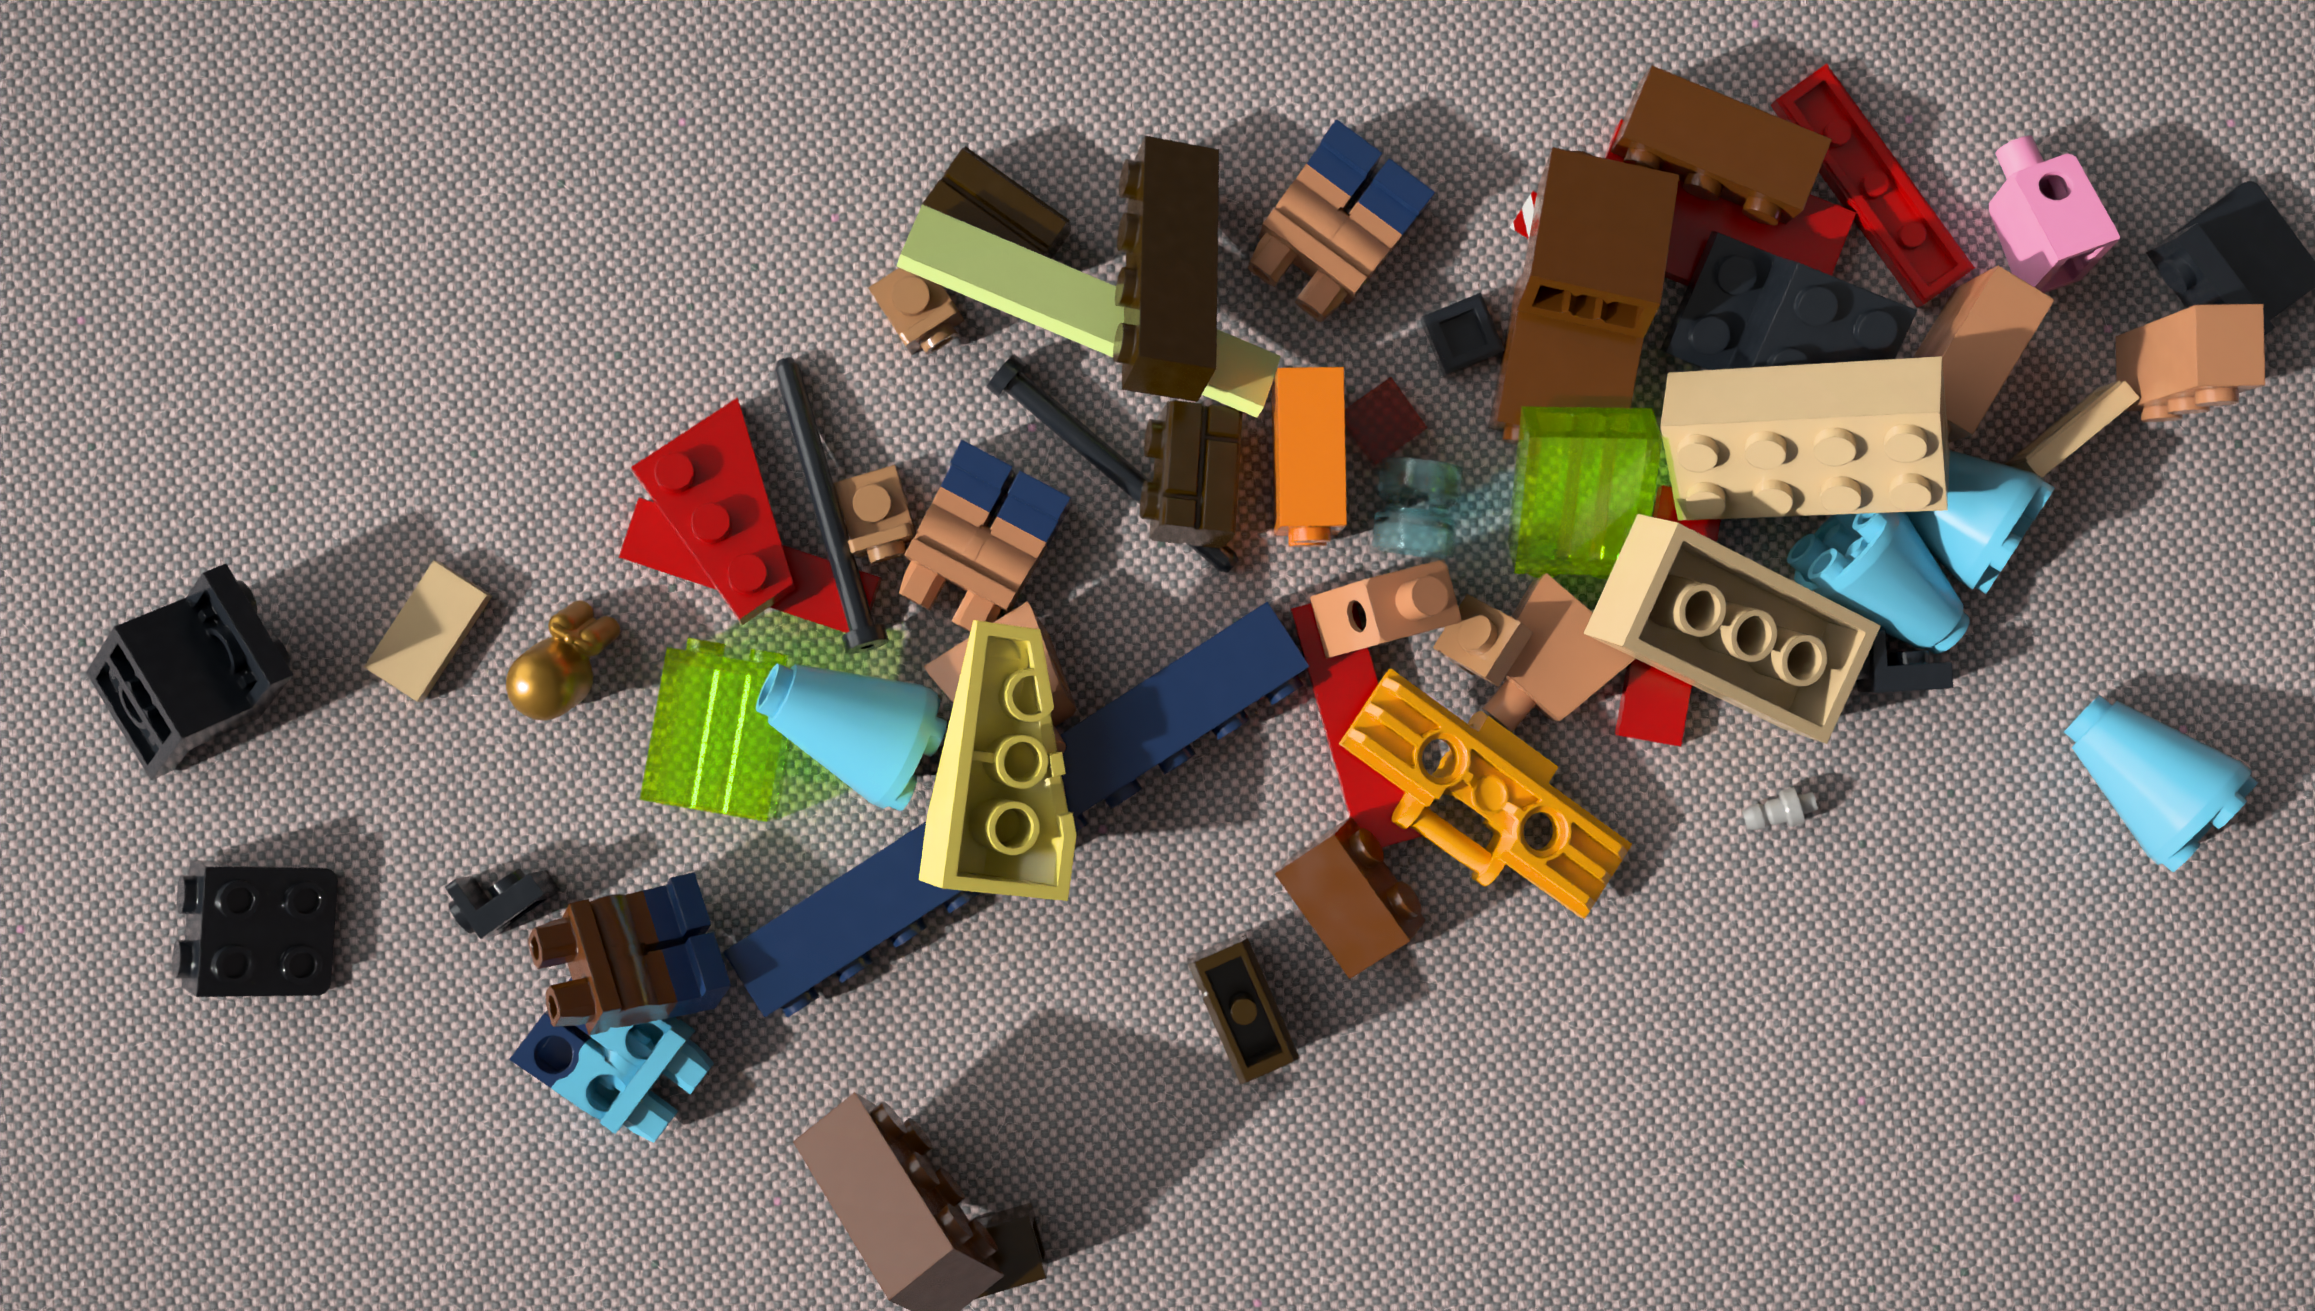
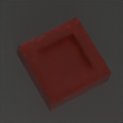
M1392 377L1386 379L1345 409V427L1374 467L1428 428Z

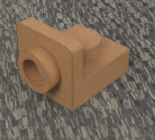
M901 268L896 269L868 287L911 355L920 349H923L926 354H931L941 349L957 337L958 333L954 327L964 322L960 311L942 285Z
M888 466L834 482L851 539L848 541L851 554L857 557L868 555L870 564L903 556L906 552L905 543L911 542L917 532L897 466Z

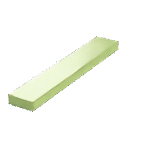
M921 206L896 267L1113 357L1116 331L1119 324L1124 323V307L1115 305L1116 286L930 207ZM1217 329L1216 370L1202 395L1257 418L1264 408L1281 356Z

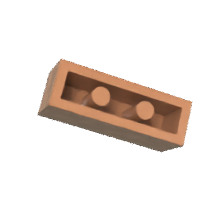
M2263 304L2194 305L2115 336L2117 381L2120 380V382L2126 381L2139 396V399L2124 411H2141L2142 422L2176 421L2183 419V414L2209 412L2210 406L2239 403V393L2265 386Z

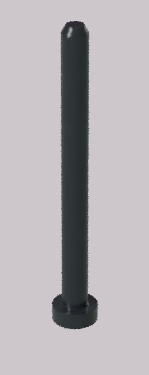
M1013 354L995 373L986 388L998 398L1007 392L1140 504L1143 484L1145 480H1151L1022 373L1027 364L1016 354ZM1186 543L1220 572L1229 573L1239 561L1236 552L1228 545L1221 548L1193 546Z
M792 357L780 359L775 367L776 378L850 631L841 637L845 653L856 654L869 651L889 642L884 624L874 625L856 559L851 554L849 548V535L800 366Z

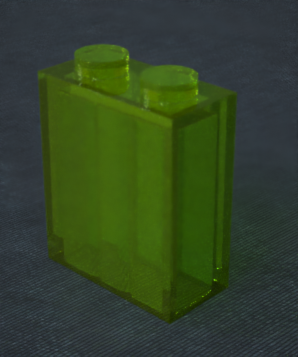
M1522 406L1508 532V546L1515 574H1528L1536 578H1540L1545 573L1552 578L1559 574L1592 575L1599 579L1608 580L1637 514L1652 517L1663 440L1652 408Z
M689 637L687 638L686 650L667 647L640 800L764 822L776 820L791 741L768 723V716L756 712V704L761 689L772 668L777 663L787 667L789 655L751 648L749 660L725 657L726 644Z

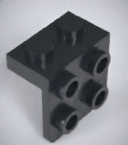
M2252 181L2244 182L2233 188L2146 252L2147 256L2159 270L2163 280L2173 289L2186 308L2194 305L2263 304L2264 336L2275 328L2270 321L2315 288V260L2261 187Z
M190 860L189 875H181L177 886V910L179 914H186L185 940H176L173 948L172 970L174 978L182 979L181 987L196 997L319 996L326 993L330 988L338 884L336 873L325 867L229 866L214 860Z

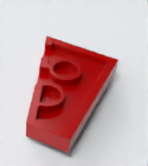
M738 397L631 467L635 477L742 625L795 590Z

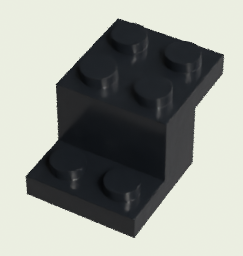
M1712 231L1660 350L1708 370L1896 359L1917 310L1799 262L1776 256L1719 232Z
M227 564L203 572L186 598L114 626L86 671V674L150 780L175 770L190 749L259 719L293 676L290 670V657L285 646L277 637L269 635L257 615V603L253 593L243 581L235 579Z

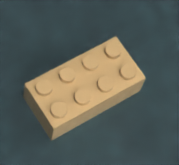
M1942 356L1668 373L1660 428L1678 520L1948 510L1950 454Z
M1637 514L1584 634L1782 729L1827 744L1881 625L1680 523Z

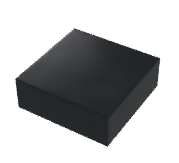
M1481 292L1426 314L1420 319L1443 377L1496 357L1505 351Z

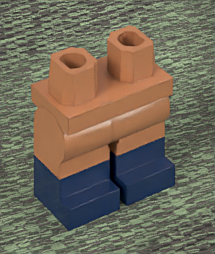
M1337 119L1324 135L1320 145L1297 178L1284 193L1275 209L1272 210L1263 222L1259 234V239L1261 240L1248 266V269L1253 274L1273 287L1277 285L1292 263L1312 277L1296 298L1295 303L1321 323L1343 301L1350 305L1361 288L1426 210L1436 193L1389 158L1374 177L1370 186L1349 214H1347L1345 209L1375 171L1383 153Z
M961 439L950 461L951 466L931 506L927 510L915 538L912 539L904 554L910 561V564L905 571L899 594L931 610L944 584L948 581L967 592L952 622L971 632L973 620L993 623L998 620L1002 611L1006 613L1011 612L1018 596L1070 510L1072 501L1071 497L1019 471L991 528L988 527L1015 476L1013 466Z

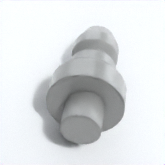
M1792 787L1781 790L1778 793L1779 798L1769 800L1764 805L1754 804L1742 811L1747 830H1760L1766 828L1768 824L1778 825L1787 822L1789 827L1805 824L1803 814L1818 810L1813 792L1798 796L1795 788Z

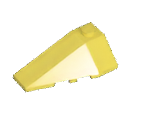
M973 620L927 814L919 874L920 881L942 889L1068 901L1077 835L1073 813L1068 812L1062 775L1066 774L1062 752L1057 751L1051 711L1054 709L1041 629Z

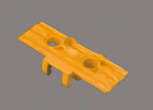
M1389 669L1339 743L1346 750L1405 791L1404 796L1392 815V822L1402 829H1406L1409 826L1473 871L1472 879L1483 887L1491 884L1506 864L1580 918L1585 919L1632 846V843L1549 784L1559 768L1549 759L1483 711L1474 713L1467 724L1393 669ZM1440 739L1449 745L1450 750L1444 754L1438 768L1430 775L1422 762L1423 751L1431 741ZM1442 794L1452 795L1485 818L1483 824L1493 832V837L1486 849H1484L1427 807H1430L1433 800L1439 799ZM1541 812L1550 819L1553 834L1545 847L1535 850L1527 844L1524 838V826L1530 816Z

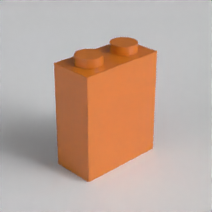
M1344 367L1277 368L1272 383L1274 536H1288L1289 547L1327 546V542L1331 541V535H1338L1347 526Z

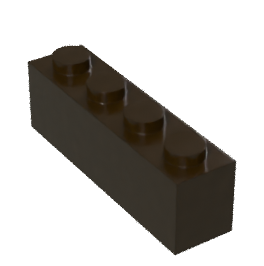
M1145 136L1135 159L1125 160L1119 181V197L1128 199L1127 212L1123 213L1120 220L1117 250L1126 252V267H1122L1119 272L1115 290V305L1124 307V323H1120L1116 331L1113 360L1114 362L1122 363V390L1198 402L1216 370L1219 149Z

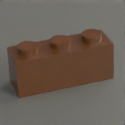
M1651 65L1637 85L1610 152L1623 157L1624 163L1640 164L1651 169L1678 174L1679 181L1684 182L1682 188L1687 193L1708 201H1717L1721 197L1742 206L1741 212L1749 219L1761 224L1774 226L1778 225L1779 222L1787 224L1803 211L1832 139Z

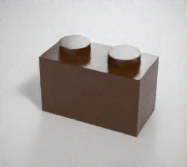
M1352 816L1293 854L1275 873L1278 880L1349 979L1410 942L1426 921L1421 914V904L1415 892L1405 882L1397 881L1383 861L1384 853L1377 839L1367 829H1360Z

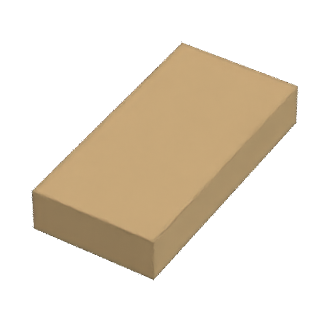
M2119 380L2097 388L2005 464L2044 477L2137 401L2139 396L2126 381L2120 382Z
M433 560L364 668L413 700L424 702L487 606L492 595L443 563Z

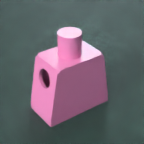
M2031 135L2020 137L2005 144L1995 154L2007 180L1990 201L1989 213L2011 273L2043 293L2082 280L2118 242L2120 236L2077 157L2067 153L2044 161Z

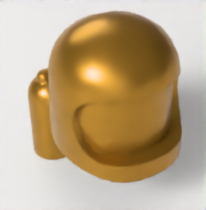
M582 600L571 603L553 615L548 624L552 637L536 643L512 663L508 671L506 691L515 709L534 720L546 721L562 716L581 703L590 692L593 684V671L589 658L598 655L619 636L620 626L618 622L609 616H603L596 620L593 618L592 607Z

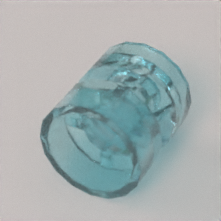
M1383 458L1380 464L1377 495L1386 504L1384 509L1375 513L1371 549L1417 557L1453 558L1457 521L1449 515V509L1460 503L1464 468L1450 463L1424 459ZM1408 496L1429 498V509L1406 508Z

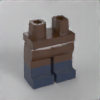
M695 872L671 877L666 885L626 895H608L593 901L586 899L569 903L561 919H556L533 928L528 938V946L533 963L537 969L567 963L572 981L550 985L545 993L546 1007L553 1027L585 1024L590 1036L607 1032L610 1027H627L712 1010L717 1007L731 987L715 934L714 932L706 934L711 926V922Z

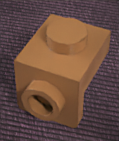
M1467 594L1459 606L1461 623L1446 626L1433 648L1471 675L1476 674L1499 687L1532 636L1533 631L1520 621Z

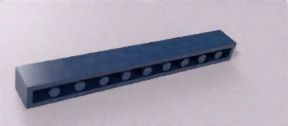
M1268 601L1060 735L1066 744V749L1062 754L1066 774L1062 775L1068 812L1073 813L1076 832L1089 824L1083 812L1103 799L1110 809L1127 800L1143 789L1136 778L1157 764L1165 775L1196 755L1190 743L1212 730L1219 740L1250 720L1244 711V708L1263 696H1266L1270 704L1273 705L1304 685L1297 674L1308 668L1309 665ZM926 821L723 952L764 1017L780 1007L786 1017H790L820 997L814 986L828 976L835 973L840 982H844L874 962L867 952L889 938L896 948L927 928L922 916L943 903L948 913H951L981 893L942 889L919 880Z

